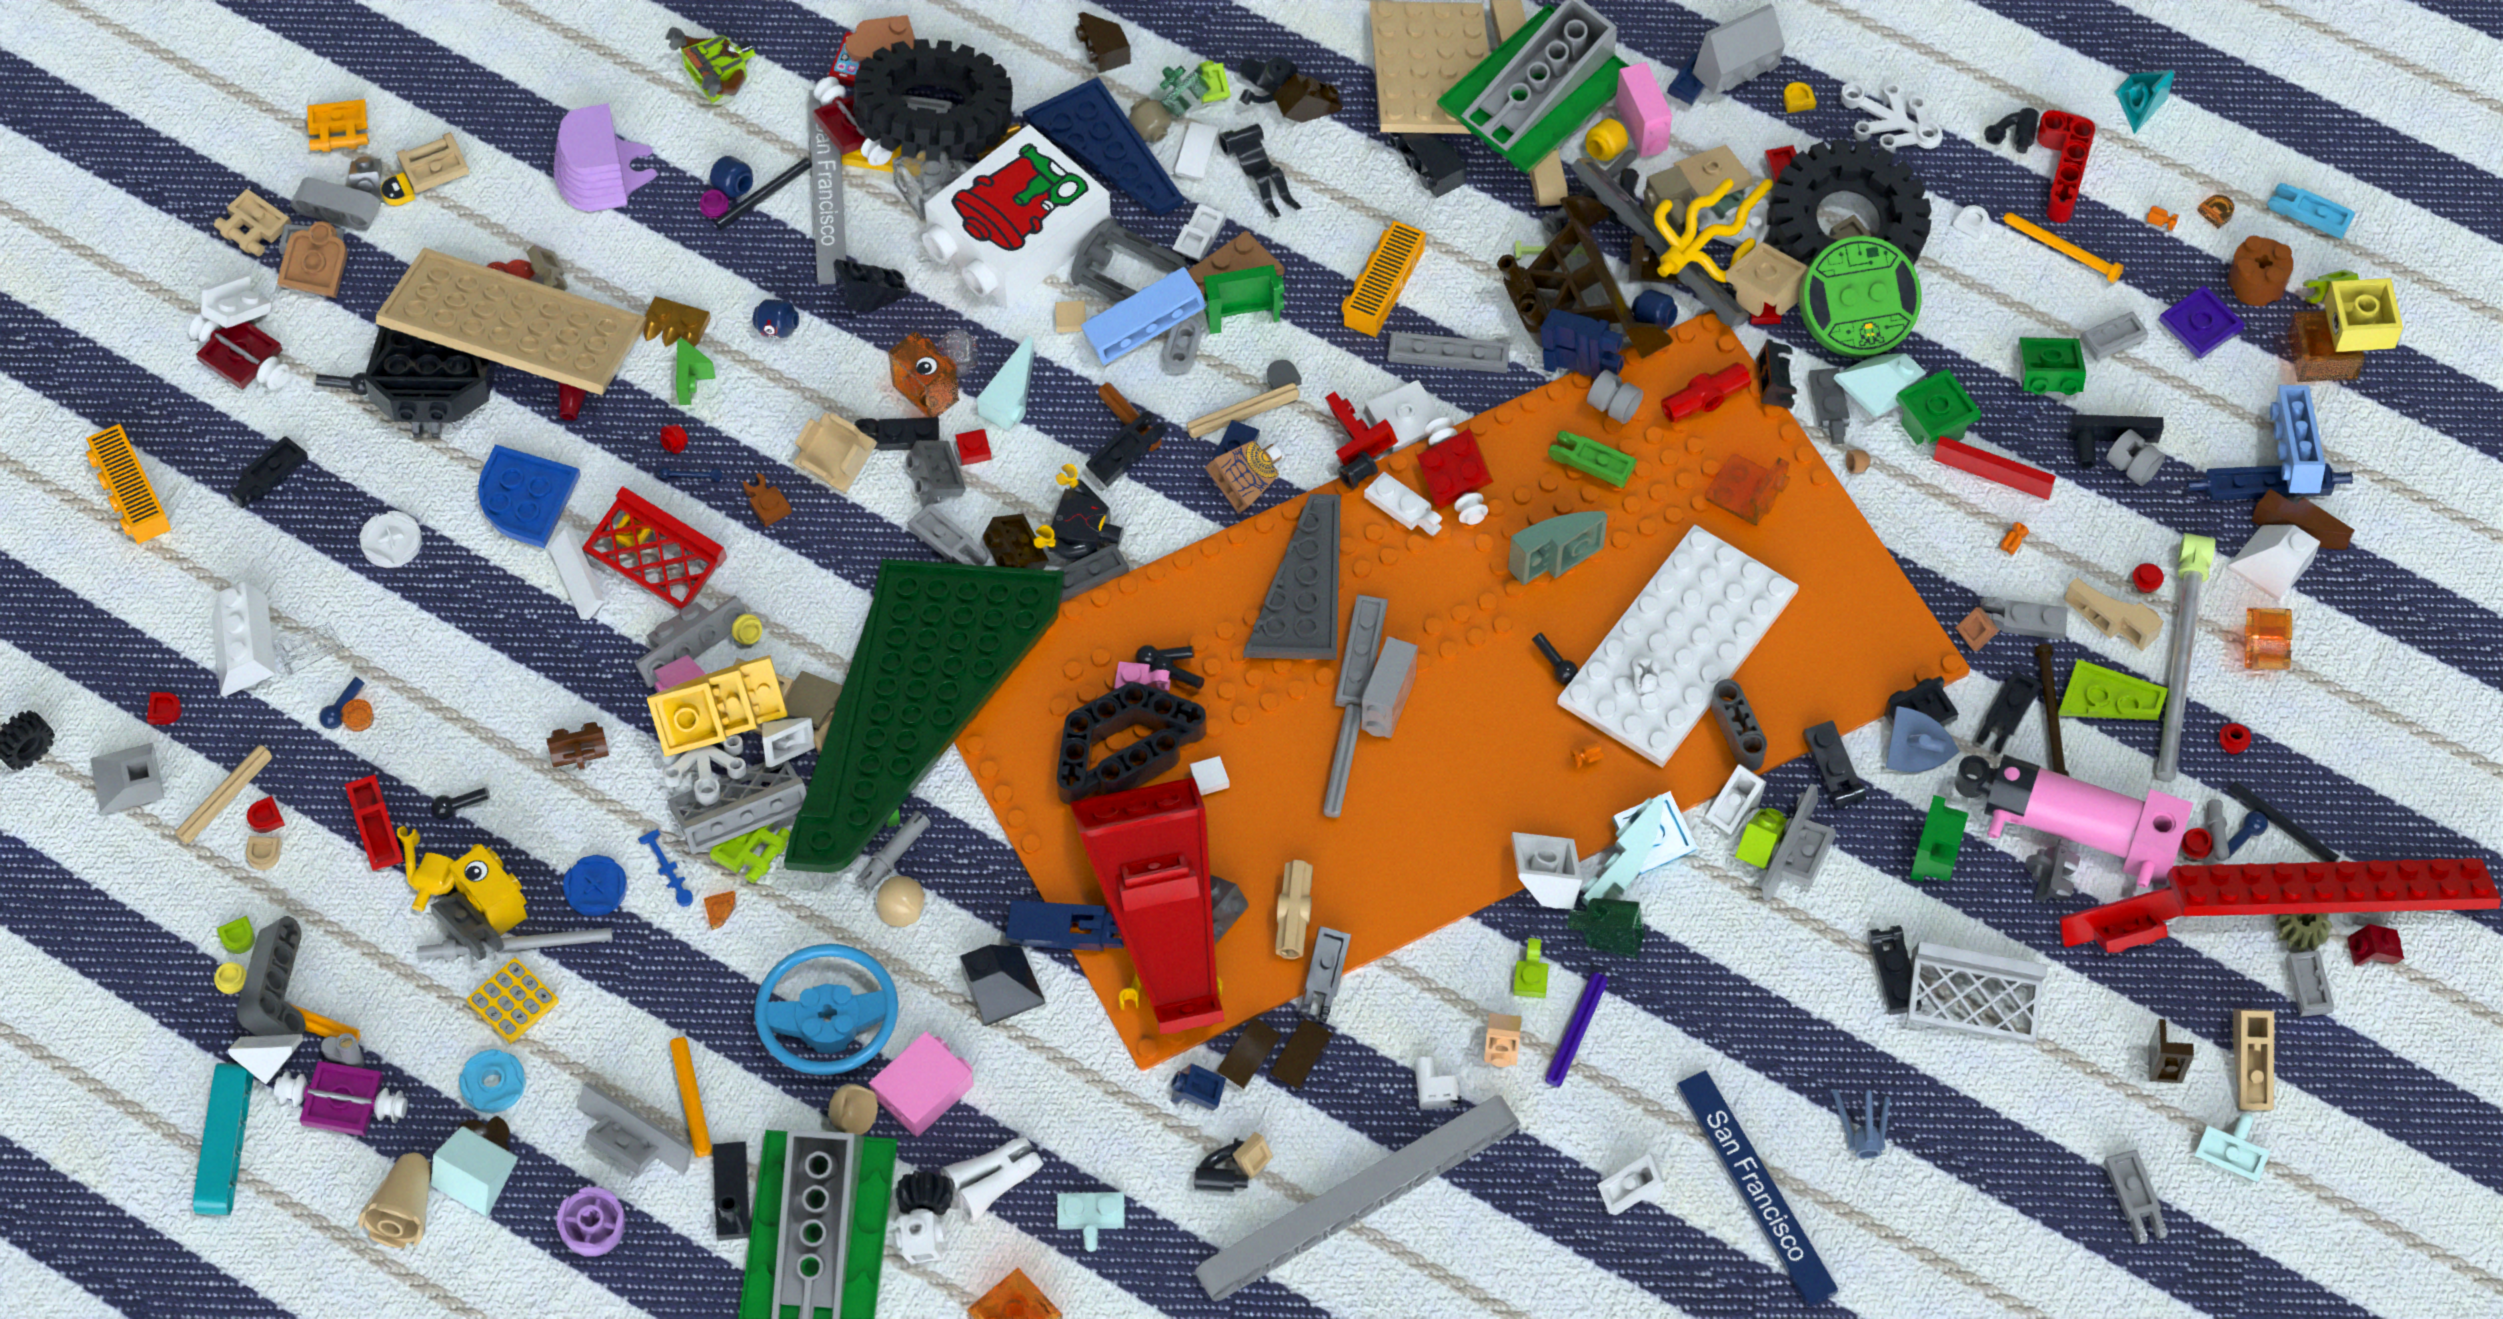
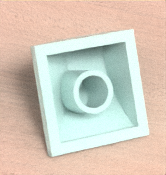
M1906 353L1874 355L1835 374L1833 379L1871 415L1877 417L1899 406L1896 401L1897 393L1923 381L1926 372Z

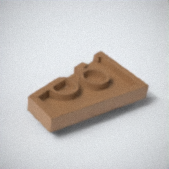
M1245 231L1189 269L1188 273L1200 289L1204 299L1203 276L1273 264L1276 275L1279 276L1284 274V267L1257 240Z

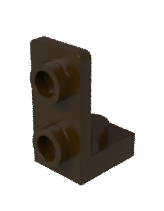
M1632 236L1628 280L1685 285L1677 279L1676 274L1670 273L1667 277H1662L1657 271L1661 266L1660 261L1655 254H1649V249H1644V237Z

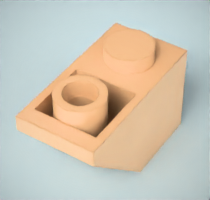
M1489 1013L1484 1062L1491 1063L1497 1067L1517 1066L1522 1016Z

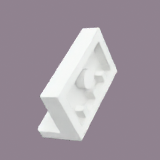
M243 274L203 288L201 315L225 328H229L270 313L271 302L250 291L251 277Z

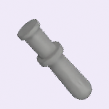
M2212 799L2206 805L2210 815L2207 825L2212 833L2213 855L2218 861H2225L2229 857V847L2225 832L2227 820L2222 815V801Z

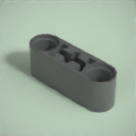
M1721 680L1714 687L1711 710L1737 764L1743 765L1750 771H1755L1764 763L1767 740L1741 686L1734 680ZM1727 697L1732 701H1724L1721 698ZM1746 749H1754L1757 753L1747 752Z

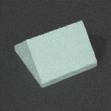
M461 1126L433 1154L431 1186L488 1217L519 1157L470 1129Z

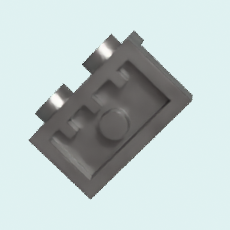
M949 441L915 442L911 451L906 456V467L911 473L915 493L919 496L922 506H926L928 503L931 504L934 497L962 496L966 487Z

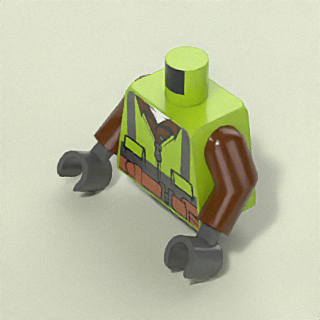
M671 27L665 36L666 40H671L669 43L671 50H678L679 47L682 49L681 54L684 68L712 104L724 95H736L748 77L745 61L755 56L754 49L748 41L734 47L726 36L694 38L686 36L677 27Z

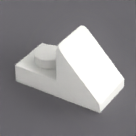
M1739 764L1705 817L1730 835L1735 834L1750 809L1759 806L1766 781Z
M1648 1153L1597 1185L1609 1214L1617 1215L1641 1200L1656 1202L1665 1181L1654 1154Z

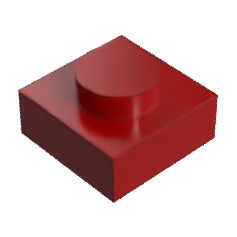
M985 429L955 435L962 466L992 460Z

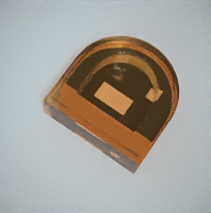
M2213 195L2202 202L2197 211L2219 229L2231 220L2235 207L2230 198L2224 195Z

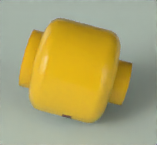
M1606 118L1598 122L1585 135L1588 153L1600 161H1609L1615 158L1628 145V135L1624 126L1612 118Z

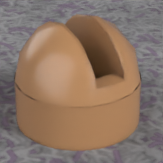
M1852 449L1847 451L1845 461L1848 472L1856 474L1868 469L1871 458L1865 450Z

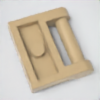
M451 132L443 134L441 139L409 151L403 149L396 152L399 163L415 194L469 174L468 166Z

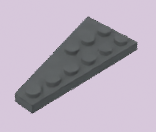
M1309 495L1298 521L1293 539L1290 540L1287 553L1278 568L1264 601L1262 612L1253 627L1251 638L1245 646L1243 658L1337 660L1341 495Z

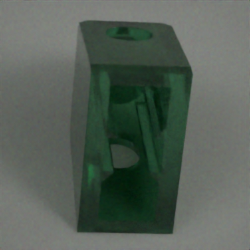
M1592 898L1589 900L1586 912L1570 910L1568 929L1584 931L1588 947L1638 960L1645 935L1640 902Z

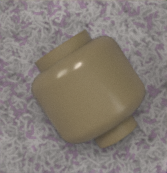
M1146 97L1136 102L1130 108L1131 113L1128 119L1144 141L1153 140V142H1158L1168 135L1167 129L1171 125V117L1159 100H1151L1149 97Z

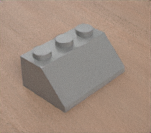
M1770 3L1706 32L1692 73L1714 95L1724 90H1731L1737 84L1746 80L1750 81L1757 75L1766 71H1772L1778 67L1785 44L1774 6Z

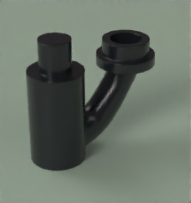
M2026 107L2022 108L2019 112L2006 115L1995 125L1985 128V140L1992 145L2001 144L2006 137V129L2016 125L2013 139L2017 145L2016 151L2020 154L2027 153L2028 147L2034 143L2039 112L2034 108Z
M1234 1137L1233 1144L1222 1147L1206 1156L1195 1169L1194 1190L1234 1193L1235 1188L1248 1189L1249 1175H1237L1236 1169L1215 1168L1217 1164L1232 1157V1162L1237 1163L1233 1154L1245 1141Z

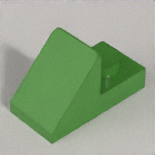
M682 338L677 339L676 391L679 405H691L692 393H697V380L715 379L716 376L713 362Z

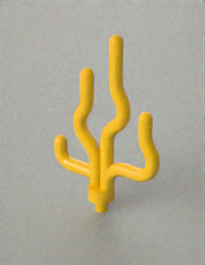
M1725 178L1709 195L1699 196L1691 201L1686 210L1685 231L1680 238L1665 218L1666 214L1672 209L1673 203L1669 199L1663 200L1654 212V223L1671 247L1660 257L1661 266L1657 269L1658 273L1662 277H1667L1670 273L1677 274L1687 263L1695 261L1714 280L1722 283L1728 282L1725 280L1726 271L1718 268L1714 261L1700 250L1714 236H1735L1741 232L1746 225L1749 211L1772 188V180L1764 179L1741 202L1732 224H1711L1696 238L1699 210L1711 207L1719 202L1733 187V180ZM1747 238L1732 255L1729 268L1755 247V239Z

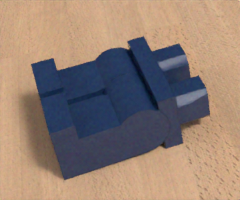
M1551 309L1541 326L1545 371L1556 372L1558 367L1577 371L1584 376H1592V379H1597L1604 370H1609L1619 375L1624 366V356L1614 353H1618L1622 347V333L1610 331L1609 321L1600 319L1598 323L1595 319Z

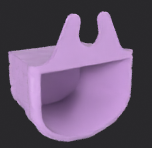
M609 103L572 110L562 119L554 156V179L562 197L575 209L587 212L627 206L628 196L639 187L653 180L657 173L652 168L641 172L631 169L630 162L634 158L648 157L653 151L650 146L623 141L616 136Z

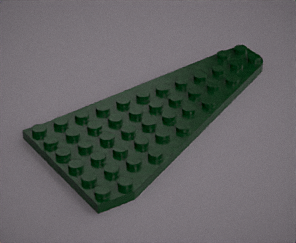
M882 559L871 608L816 764L801 810L798 811L789 837L784 860L786 870L833 873L843 870L856 859L1057 620L1065 582L1064 571Z

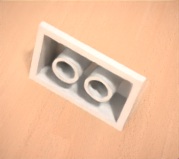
M246 581L219 592L212 614L220 695L225 697L275 675L276 671L267 595Z

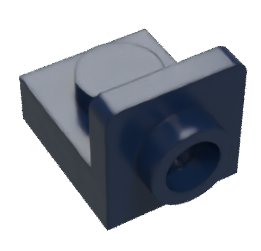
M1191 1063L1183 1070L1175 1073L1171 1082V1089H1173L1171 1101L1178 1103L1183 1099H1187L1214 1111L1219 1107L1226 1078Z

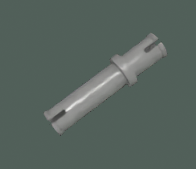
M914 811L912 816L880 852L876 851L871 856L872 861L855 878V882L860 888L866 884L864 891L871 892L873 887L886 873L890 874L894 870L896 861L930 825V821L925 815L920 819L921 812Z

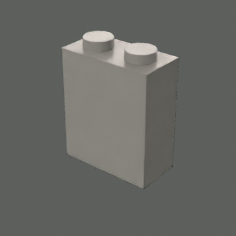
M1387 637L1362 699L1361 729L1366 730L1369 734L1376 737L1392 738L1416 678L1417 645Z

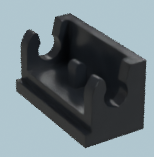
M1767 339L1756 358L1761 403L1792 409L1795 404L1792 394H1797V388L1791 385L1790 359L1783 356L1779 357L1778 355L1779 353L1792 355V348Z

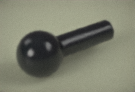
M364 372L356 373L352 377L316 374L315 386L351 389L354 394L360 396L367 394Z
M1538 633L1532 638V641L1554 667V678L1561 684H1569L1578 673L1576 664L1570 660H1564L1543 633Z
M1144 645L1137 650L1135 660L1136 663L1149 664L1151 666L1154 659L1158 656H1166L1172 660L1194 658V647L1184 646L1157 650L1152 645Z
M1158 656L1150 666L1151 672L1155 670L1170 671L1169 678L1197 689H1201L1204 685L1205 680L1203 677L1176 667L1173 660L1169 657Z
M487 787L454 798L440 795L432 801L431 812L437 819L446 820L451 818L458 809L490 799V793Z

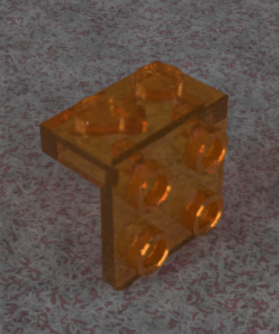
M1732 454L1707 489L1705 499L1757 526L1764 514L1768 515L1772 510L1778 493H1783L1791 478L1787 475L1789 462L1778 457L1772 468L1768 470L1738 454Z

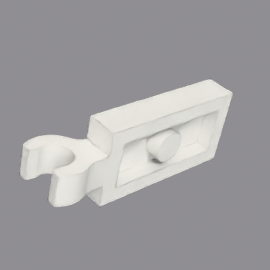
M1383 472L1364 491V498L1410 530L1419 525L1428 534L1435 536L1442 529V526L1438 524L1442 517L1436 512L1431 511V504L1386 472Z

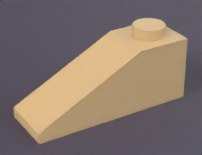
M2233 1009V1049L2239 1109L2274 1110V1011L2268 1009Z

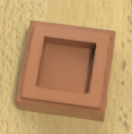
M1976 607L1955 627L1973 651H1979L2000 631L1981 607Z

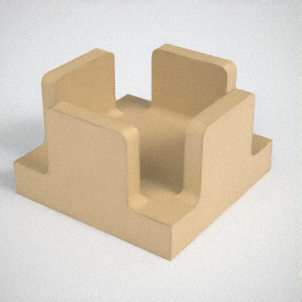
M1761 242L1726 271L1725 280L1733 284V290L1737 291L1736 302L1744 310L1759 317L1763 313L1764 302L1771 306L1776 304V313L1782 316L1797 303L1800 283L1808 266Z
M824 412L818 423L810 418L798 436L795 445L800 449V453L793 463L798 468L846 494L877 442L845 419L832 412L831 414Z

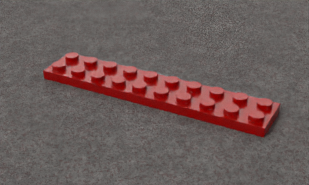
M2474 858L2308 863L2279 862L2228 865L2187 864L2173 866L2167 873V878L2183 917L2499 909L2501 897L2483 860Z

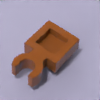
M758 473L756 477L759 485L751 487L747 481H744L743 488L745 494L751 498L749 499L750 507L764 526L767 527L791 514L792 511L791 506L777 487L774 485L767 489L765 477Z

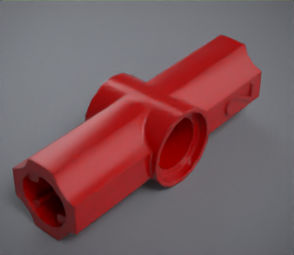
M1739 362L1711 375L1707 372L1698 374L1690 380L1687 387L1661 399L1660 405L1664 416L1669 422L1675 424L1701 410L1705 413L1712 412L1722 405L1725 398L1751 386V378L1745 365Z

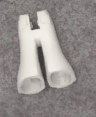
M1026 1137L1013 1139L992 1152L940 1169L941 1176L949 1177L953 1195H958V1202L963 1213L973 1223L981 1218L988 1207L999 1196L1034 1174L1043 1166L1044 1163L1036 1152L1026 1155L1032 1149V1145Z

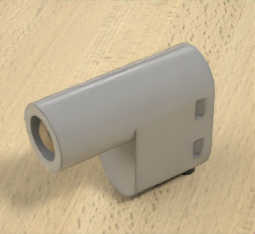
M344 1033L338 1038L330 1036L322 1041L321 1049L328 1063L356 1068L364 1066L363 1055L352 1034Z

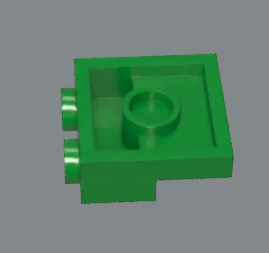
M2019 337L2018 351L2021 361L2020 378L2023 391H2031L2037 395L2044 394L2047 391L2062 392L2065 395H2073L2084 391L2086 368L2079 338Z

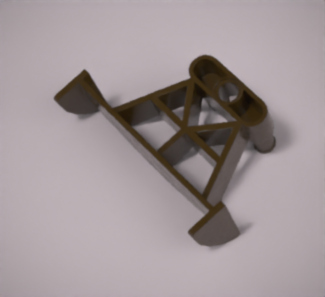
M1585 196L1560 198L1570 222L1534 262L1525 269L1519 266L1515 258L1510 254L1503 255L1497 262L1499 270L1504 275V285L1522 323L1539 347H1542L1541 326L1552 308L1595 319L1598 323L1600 319L1609 321V324L1621 323L1642 359L1673 342L1671 335L1664 328L1655 324L1637 323L1590 229L1592 225L1609 216L1608 210L1600 201ZM1581 242L1590 263L1573 271L1571 274L1565 258ZM1560 266L1562 272H1555L1554 270ZM1601 282L1611 304L1588 307L1581 292ZM1538 288L1559 290L1549 310ZM1577 301L1580 308L1572 309Z

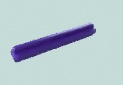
M1598 972L1591 974L1546 1073L1545 1081L1555 1087L1562 1085L1606 988L1608 979L1605 975Z

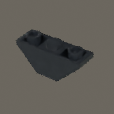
M839 259L833 262L836 287L849 309L873 312L907 297L911 293L905 283V277L896 269L881 268L875 265Z

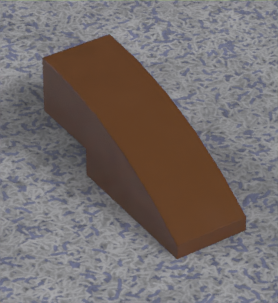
M2272 489L2257 504L2251 520L2260 526L2295 525L2320 541L2319 547L2327 549L2346 550L2355 532L2353 528L2303 497L2296 505Z

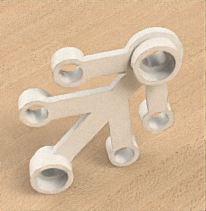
M1849 82L1843 86L1841 101L1847 108L1854 109L1860 107L1883 119L1873 122H1857L1853 133L1857 140L1866 141L1870 138L1871 134L1902 129L1908 133L1897 136L1892 134L1882 135L1879 141V150L1884 148L1893 153L1896 147L1917 144L1922 148L1932 149L1940 145L1943 138L1942 130L1937 123L1929 121L1925 109L1926 100L1922 96L1914 95L1908 102L1907 109L1916 116L1917 123L1907 118L1900 97L1901 88L1898 84L1890 82L1883 88V99L1890 103L1892 110L1865 97L1864 87L1857 82ZM1888 91H1894L1895 94H1890ZM1860 129H1863V130H1866L1867 132H1860L1859 130H1860ZM1885 142H1888V143H1891L1892 145H1885L1884 143H1885Z
M738 735L726 736V741L720 742L724 744L725 752L712 745H707L689 750L681 758L680 753L665 757L661 747L662 761L667 764H674L663 771L665 784L669 787H677L682 784L683 773L697 761L699 780L694 784L695 798L703 806L714 805L720 798L721 793L719 782L712 778L710 759L727 768L729 777L733 779L744 777L746 774L745 761L742 758L732 757L742 753V738Z

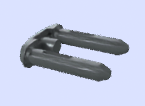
M1112 218L1100 223L1083 241L1072 265L1071 280L1075 286L1081 283L1118 302L1138 293L1112 278L1088 268L1092 261L1104 267L1110 263L1113 251L1105 247L1109 241L1172 272L1182 267L1187 269V263L1182 256L1117 225V220Z

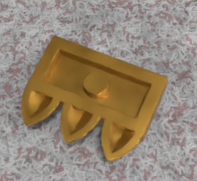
M655 296L645 315L647 319L643 334L645 340L650 341L663 331L662 340L664 346H670L682 337L695 347L700 342L711 320L710 312Z

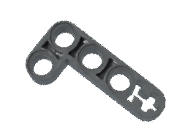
M284 916L261 929L252 953L237 1007V1017L240 1023L256 1036L302 1034L306 1027L303 1015L284 1001L302 934L298 922L290 916Z

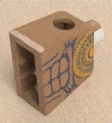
M1251 441L1218 456L1205 469L1237 513L1240 514L1279 476L1273 464L1282 459V454L1274 444H1270L1262 450L1257 442Z

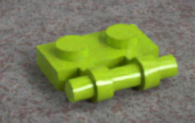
M771 823L715 845L710 851V857L735 873H738L742 866L746 864L750 869L746 873L745 878L755 884L760 876H765L769 871V864L775 856L782 854L787 847L786 842L791 832L782 827L775 835L769 832L774 826ZM760 843L767 845L760 856L753 853Z

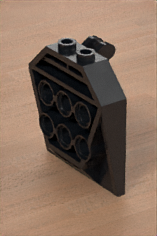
M380 325L364 380L369 400L394 422H412L414 438L423 437L424 428L422 422H431L432 437L441 438V422H456L489 401L496 362Z

